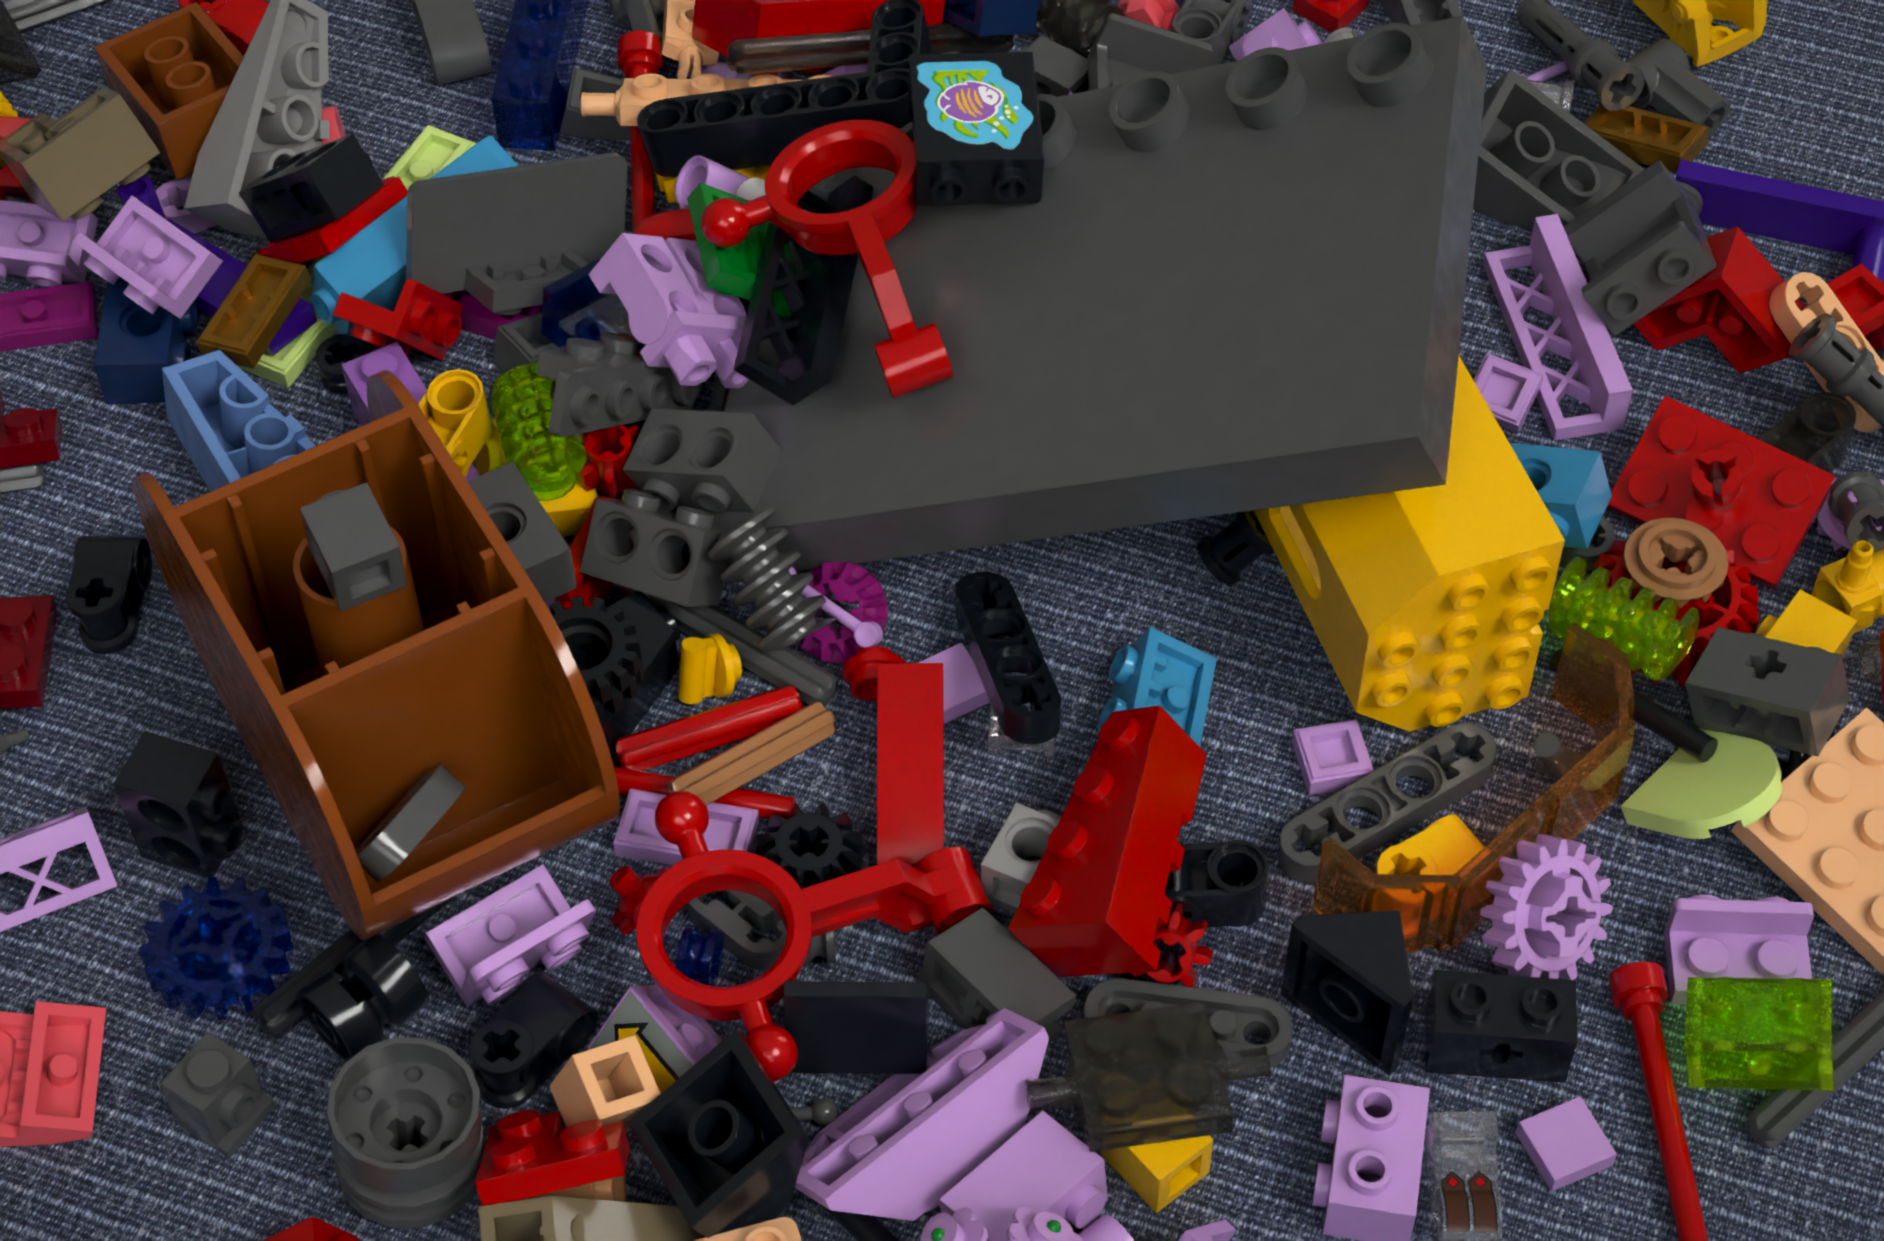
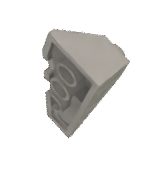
M270 0L198 153L184 205L185 210L228 231L268 239L239 192L284 159L321 146L323 140H330L329 120H322V86L329 81L328 11L308 0Z

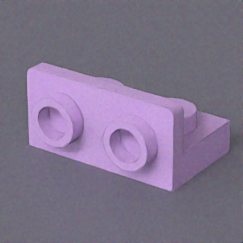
M1696 895L1690 898L1676 899L1664 931L1670 1003L1678 1005L1809 1009L1814 998V987L1807 934L1814 919L1813 905L1808 902H1790L1781 897H1766L1752 901L1723 900L1713 895Z

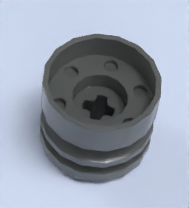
M394 1037L366 1046L343 1064L329 1088L327 1121L330 1139L333 1144L332 1152L336 1176L344 1198L364 1218L389 1228H423L450 1218L467 1204L477 1189L475 1180L485 1148L483 1140L484 1131L481 1124L480 1089L471 1066L452 1048L427 1038Z

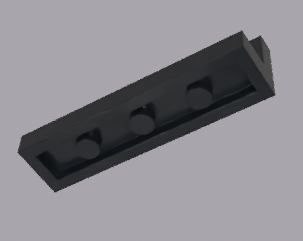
M854 175L830 193L815 184L805 192L800 200L814 208L817 214L839 213L855 209L870 202L874 187ZM769 221L733 370L791 405H795L831 382L859 257L858 254L823 255L808 251L799 246L789 233ZM790 242L793 243L803 264L802 273L793 275L782 252L784 244ZM779 290L782 291L792 313L790 322L783 324L771 302L772 292ZM770 340L780 361L779 371L757 359L761 341Z

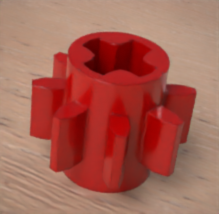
M624 425L582 433L585 447L572 449L571 457L574 469L581 472L582 484L586 492L596 487L599 491L608 494L609 497L615 498L617 494H622L624 489H638L623 471L624 465L640 434V429L637 425L631 426L628 429Z
M1177 903L1172 914L1169 916L1168 924L1156 928L1153 944L1158 947L1161 938L1168 946L1179 942L1183 946L1179 959L1172 951L1165 952L1162 955L1160 954L1157 972L1132 973L1133 976H1141L1147 973L1150 977L1157 980V983L1168 984L1169 982L1181 979L1186 987H1194L1197 975L1192 963L1208 965L1214 952L1208 947L1198 945L1199 939L1204 935L1208 926L1206 920L1192 924L1188 919L1182 917V904Z

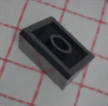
M1400 911L1300 915L1291 924L1281 995L1389 1076L1399 1066L1413 1000Z
M784 981L785 1029L793 1036L798 1048L797 1062L790 1073L923 1074L927 1071L929 1009L927 983Z

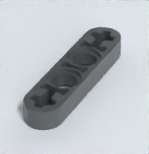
M1458 723L1450 726L1292 818L1284 825L1279 839L1278 863L1282 871L1291 879L1302 883L1322 881L1478 789L1490 779L1497 754L1494 738L1483 727L1475 724ZM1455 750H1458L1464 756L1472 753L1478 755L1475 763L1468 757L1460 758L1452 763ZM1449 767V769H1448V774H1447V778H1446L1445 773H1444L1443 770H1445V769H1447V768ZM1406 776H1416L1428 782L1432 791L1424 797L1412 798L1400 792L1396 782ZM1353 807H1365L1375 812L1380 822L1369 829H1359L1350 825L1345 820L1343 814ZM1329 825L1332 834L1327 837V830ZM1302 842L1308 848L1315 847L1321 843L1320 855L1315 856L1309 850L1301 853L1296 852L1297 843Z

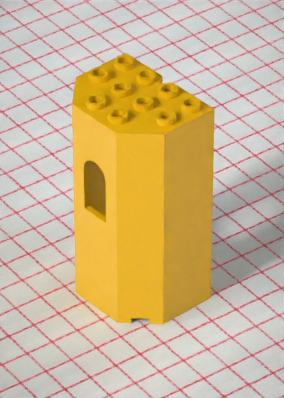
M1458 356L1446 485L1254 510L1355 712L1408 732L1428 726H1448L1459 720L1462 716L1489 708L1505 709L1528 697L1543 636L1538 623L1543 619L1544 611L1549 609L1565 542L1563 535L1460 356Z

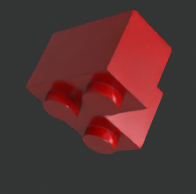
M1738 226L1707 237L1717 264L1715 269L1633 324L1656 351L1706 334L1739 373L1790 357L1788 352L1791 343L1775 322L1770 312L1769 304L1772 291L1779 284L1783 283L1784 280ZM1798 298L1795 303L1802 311L1805 305Z

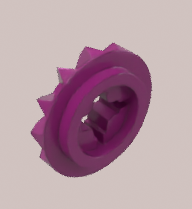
M822 562L821 566L810 572L814 579L810 582L809 586L828 599L834 593L838 602L859 604L858 608L850 610V614L861 622L874 621L878 623L884 633L888 618L886 596L878 580L868 570L849 562ZM819 609L814 618L816 619L817 615H821L823 610ZM834 622L800 640L801 649L811 653L821 661L831 663H844L847 659L854 656L858 650L865 648L856 642L852 630L842 624V628L838 631Z

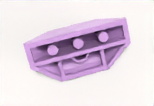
M1003 1008L988 1016L986 1024L963 1029L928 1048L927 1071L923 1074H893L817 1133L805 1151L794 1188L831 1211L915 1221L925 1212L935 1209L940 1205L939 1199L1025 1126L1049 1042V1036L1045 1027Z

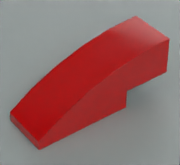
M878 663L877 865L898 858L915 867L924 857L944 849L943 663Z

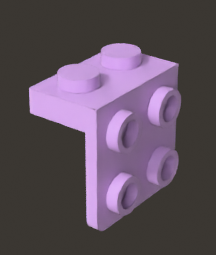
M544 864L429 930L425 933L424 939L466 1007L484 998L488 1006H491L513 994L523 983L521 978L540 963H543L547 971H550L577 955L582 950L579 943L590 935L587 929L596 910L589 899L570 908Z

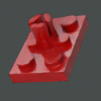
M1665 395L1614 485L1607 509L1640 525L1660 518H1680L1702 525L1721 541L1726 551L1734 550V566L1749 567L1751 579L1776 591L1829 496L1830 487L1836 481V476Z

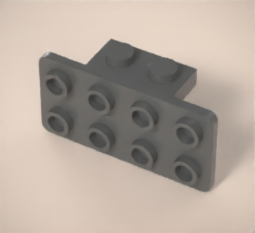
M612 152L419 180L412 183L407 192L406 280L408 278L415 280L441 294L466 290L492 313L500 315L518 314L523 311L524 307L542 304L567 306L575 303L577 298L599 295L598 289L588 274L625 230L628 171L626 159L618 153Z

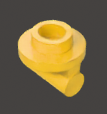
M718 633L706 635L703 639L698 637L684 639L681 644L678 699L685 704H698L706 697L715 696L723 698L730 696L734 691L735 682L739 681L742 675L741 659L736 647L731 643L727 644L723 636Z

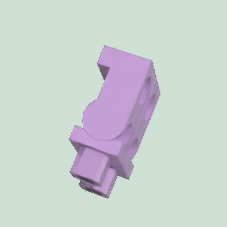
M622 233L588 275L599 293L616 294L628 312L629 327L633 336L639 342L646 344L640 351V354L647 366L671 368L680 385L697 386L705 382L715 371L724 388L739 389L743 387L749 379L734 371L733 368L746 319V312L739 297L722 294L706 285L697 241L667 238L664 240L663 237Z

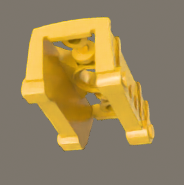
M1768 0L1631 1L1670 37V40L1677 43L1679 47L1693 58V65L1699 67L1725 57L1760 38L1766 24ZM1713 19L1733 22L1740 30L1734 33L1726 26H1713Z

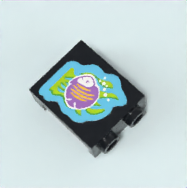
M1033 52L909 54L908 109L913 125L916 163V203L920 206L1037 203L1041 201L1044 150Z

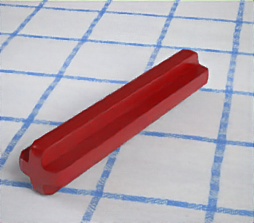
M793 685L776 688L620 737L614 742L616 758L620 768L644 771L748 738L802 709V702Z

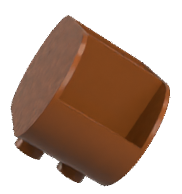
M387 370L371 375L367 381L370 423L181 505L173 507L160 484L149 472L140 474L132 479L136 504L149 543L196 652L221 702L329 896L346 923L361 940L371 938L615 820L620 810L616 774L602 726L579 668L556 621L410 392L392 372ZM367 482L400 546L407 586L340 612L308 548L300 507L316 502L327 493L338 490L345 491ZM441 762L466 786L465 790L403 862L382 881L376 882L362 869L356 854L357 848L410 788L427 771Z

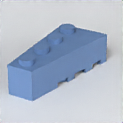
M221 350L162 368L167 419L210 492L316 446L306 437L305 427L291 414L285 417L269 402V394Z

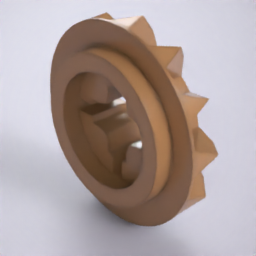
M1660 518L1642 524L1631 533L1625 545L1622 569L1630 573L1632 589L1644 588L1649 591L1653 604L1661 598L1674 600L1681 609L1689 600L1696 599L1706 603L1713 591L1717 588H1722L1728 571V556L1721 541L1702 525L1680 518ZM1667 557L1673 563H1678L1682 560L1687 562L1685 572L1681 573L1675 567L1665 570L1662 568L1664 558Z

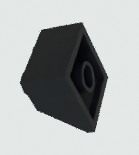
M737 1030L728 1035L627 1122L690 1227L707 1238L775 1219L788 1208L810 1138L744 1036Z

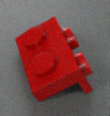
M408 278L405 281L394 312L341 292L332 315L353 324L350 336L370 343L376 348L380 349L398 342L407 358H409L411 350H415L443 361L447 349L452 347L459 337L462 327L461 313L463 305L420 282Z

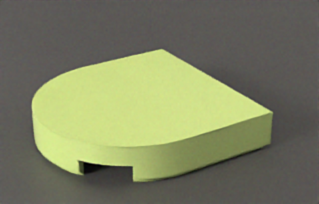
M1699 728L1718 741L1714 755L1708 761L1701 762L1679 748L1620 807L1629 825L1687 839L1711 838L1709 829L1722 827L1739 820L1743 828L1747 827L1769 812L1783 792L1781 767L1776 754L1767 744L1759 740Z

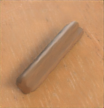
M813 702L673 778L668 784L669 793L674 791L692 792L698 795L707 806L831 737L835 732L833 724L835 721L834 715L821 702Z

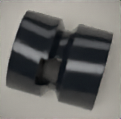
M380 934L362 941L344 955L342 959L343 970L341 972L327 969L296 994L298 1005L313 1029L326 1045L345 1062L366 1046L382 1041L384 1037L383 1026L385 1024L399 1027L427 1005L430 1000L428 991L413 966L389 940ZM355 997L361 1001L359 1004L354 1000Z

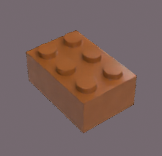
M197 2L94 47L109 89L122 96L161 152L157 156L177 181L193 174L198 153L244 58Z

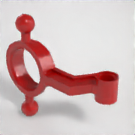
M847 120L822 126L793 141L775 158L765 178V196L743 204L731 198H720L714 200L705 208L701 217V229L705 238L717 247H735L745 240L749 234L750 227L771 221L789 233L799 246L808 251L823 255L858 254L890 338L873 345L893 399L954 377L936 324L931 323L916 329L895 267L884 242L898 234L909 223L918 205L915 194L916 163L914 142L902 130L893 125L874 120ZM860 167H876L895 172V177L890 186L881 195L855 209L832 214H817L797 206L798 201L806 191L822 179L835 173Z
M674 791L666 795L659 802L655 810L654 820L659 834L666 841L678 846L683 860L674 864L660 875L646 893L638 913L636 934L642 963L651 979L668 999L682 1010L700 1018L716 1021L742 1019L747 1033L746 1041L774 1082L783 1079L793 1070L798 1058V1048L795 1039L786 1029L774 1025L768 1009L784 996V981H795L803 968L809 954L812 937L871 918H876L906 934L934 925L936 933L940 935L982 907L991 915L993 908L969 851L963 847H949L933 852L920 860L915 867L897 858L801 889L787 871L763 856L731 849L709 851L703 837L709 824V812L705 802L692 792ZM717 891L745 892L762 899L777 912L786 928L787 938L781 955L771 968L761 976L744 984L718 987L696 982L682 974L672 964L663 946L666 930L675 914L685 904L701 895Z

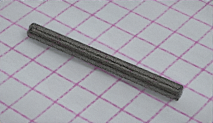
M954 24L927 25L934 54L958 51L960 53L1008 52L1014 46V35L979 37ZM871 30L734 40L728 46L729 56L727 58V65L730 70H736L740 75L863 65L868 63Z

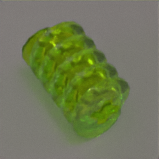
M530 362L516 366L499 375L491 384L489 395L506 464L513 461L539 501H549L564 497L574 488L578 480L577 474L583 469L587 456L585 446L581 444V434L566 437L549 434L548 428L556 380L536 375L538 362Z
M1579 557L1572 559L1563 570L1551 599L1549 627L1553 635L1564 640L1573 638L1577 646L1587 650L1595 648L1598 655L1609 660L1618 658L1623 667L1633 671L1642 668L1645 677L1659 681L1669 676L1685 658L1694 642L1699 623L1698 609L1692 607L1678 621L1676 620L1679 609L1678 600L1668 597L1655 611L1653 610L1656 598L1655 590L1645 586L1632 601L1630 600L1633 588L1632 580L1622 576L1609 591L1607 590L1610 578L1609 570L1599 566L1591 573L1587 580H1584L1587 570L1586 560Z

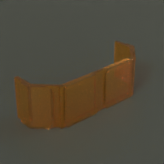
M1573 623L1568 628L1551 697L1596 730L1597 746L1456 874H1375L1329 837L1322 844L1313 909L1319 914L1400 911L1406 953L1420 951L1423 947H1432L1440 953L1448 945L1456 947L1487 919L1480 916V910L1487 905H1492L1495 895L1490 893L1485 886L1488 880L1501 881L1504 874L1498 861L1502 856L1518 859L1517 842L1525 840L1536 843L1538 834L1573 840L1607 809L1617 797L1632 748L1633 734L1637 724L1632 720L1634 715V693L1629 656L1603 638L1596 639L1576 623Z

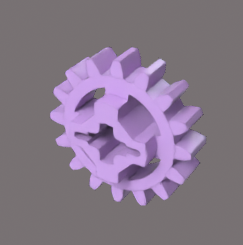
M1538 834L1536 843L1525 840L1517 842V860L1502 856L1498 861L1504 875L1500 882L1488 880L1485 886L1495 897L1492 905H1487L1480 910V916L1492 919L1493 925L1482 936V940L1485 944L1498 947L1491 961L1496 966L1508 969V975L1553 979L1560 977L1574 980L1577 978L1576 961L1592 964L1595 960L1589 946L1593 939H1606L1607 933L1599 926L1601 916L1612 913L1613 905L1601 902V894L1611 885L1610 878L1595 875L1602 860L1599 856L1585 853V844L1560 837Z

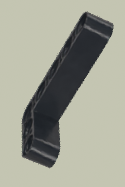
M888 0L874 11L871 23L867 72L666 98L645 106L637 117V124L653 171L663 177H678L685 163L698 155L732 170L771 165L782 150L802 135L822 126L841 121L874 120L893 125L898 129L903 128L912 122L908 109L909 54H934L922 4L917 0Z

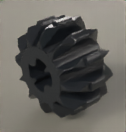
M823 801L814 813H804V810L795 802L790 811V819L771 814L770 820L767 823L768 833L758 834L754 844L755 854L763 856L781 866L794 878L801 889L866 868V861L863 860L866 855V842L861 832L853 831V822L849 819L847 812L830 818L829 809Z

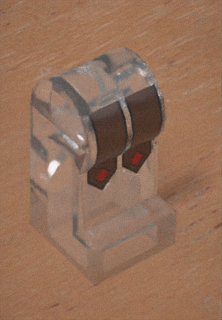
M1496 1111L1431 1113L1424 1151L1431 1221H1434L1436 1241H1502L1503 1215L1496 1155L1498 1140Z

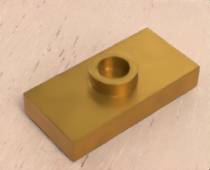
M1600 105L1584 122L1585 125L1637 164L1651 166L1660 160L1668 171L1677 173L1680 160L1692 162L1708 144V127L1631 106L1619 111H1610Z
M255 254L196 341L201 354L205 355L221 350L236 365L254 369L311 282L312 278L306 266Z

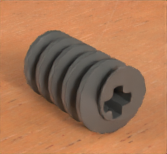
M774 506L746 519L719 536L720 539L708 552L711 561L732 560V563L720 576L724 584L742 581L745 583L733 598L736 607L757 605L756 610L745 621L749 629L769 627L770 631L758 643L761 652L783 650L836 621V618L820 620L814 618V615L826 602L823 595L803 598L801 593L814 579L810 572L790 574L789 569L801 557L799 550L778 552L776 547L789 533L786 527L766 529L764 527L766 521L776 511Z

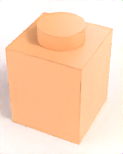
M636 1035L572 1055L549 1086L566 1128L587 1120H599L603 1125L623 1121L626 1133L632 1131L627 1122L661 1094Z

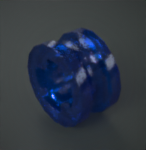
M686 925L678 947L676 968L692 980H697L705 985L715 986L722 963L724 948L723 931L711 929L709 934L704 935L699 932L698 926Z

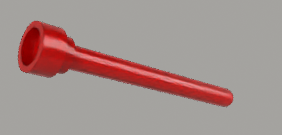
M644 30L631 31L619 38L617 42L618 66L627 78H636L643 74H657V71L663 64L661 39L656 34ZM630 126L632 233L644 218L655 214L654 171L638 126Z
M1654 962L1629 963L1613 970L1608 976L1614 1007L1621 1010L1623 1017L1632 1022L1678 1240L1709 1241L1659 1015L1664 1011L1663 1003L1669 996L1662 966Z

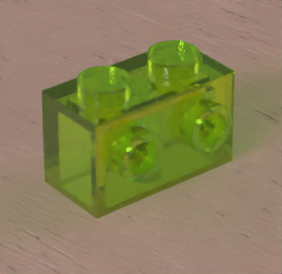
M1688 977L1684 1043L1689 1088L1834 1091L1835 1018L1832 979Z

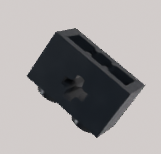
M1442 970L1434 971L1426 1007L1425 1072L1566 1082L1578 1042L1576 980Z

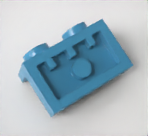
M1150 627L1131 646L1123 645L1112 661L1109 679L1114 681L1111 699L1106 703L1100 715L1098 732H1100L1102 725L1110 717L1111 712L1160 705L1200 747L1217 658Z

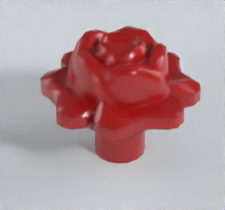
M626 865L618 869L610 878L609 886L620 895L618 909L611 923L616 928H619L622 934L626 935L637 929V918L641 903L652 884L667 870L665 867L658 870L654 875L647 874L639 877Z

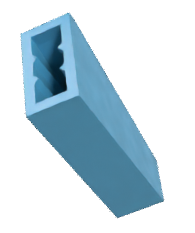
M489 135L430 179L516 167L519 165ZM407 196L314 265L313 291L310 295L311 304L318 317L327 325L333 324L341 334H350L353 324L332 315L341 292L394 312L406 281Z

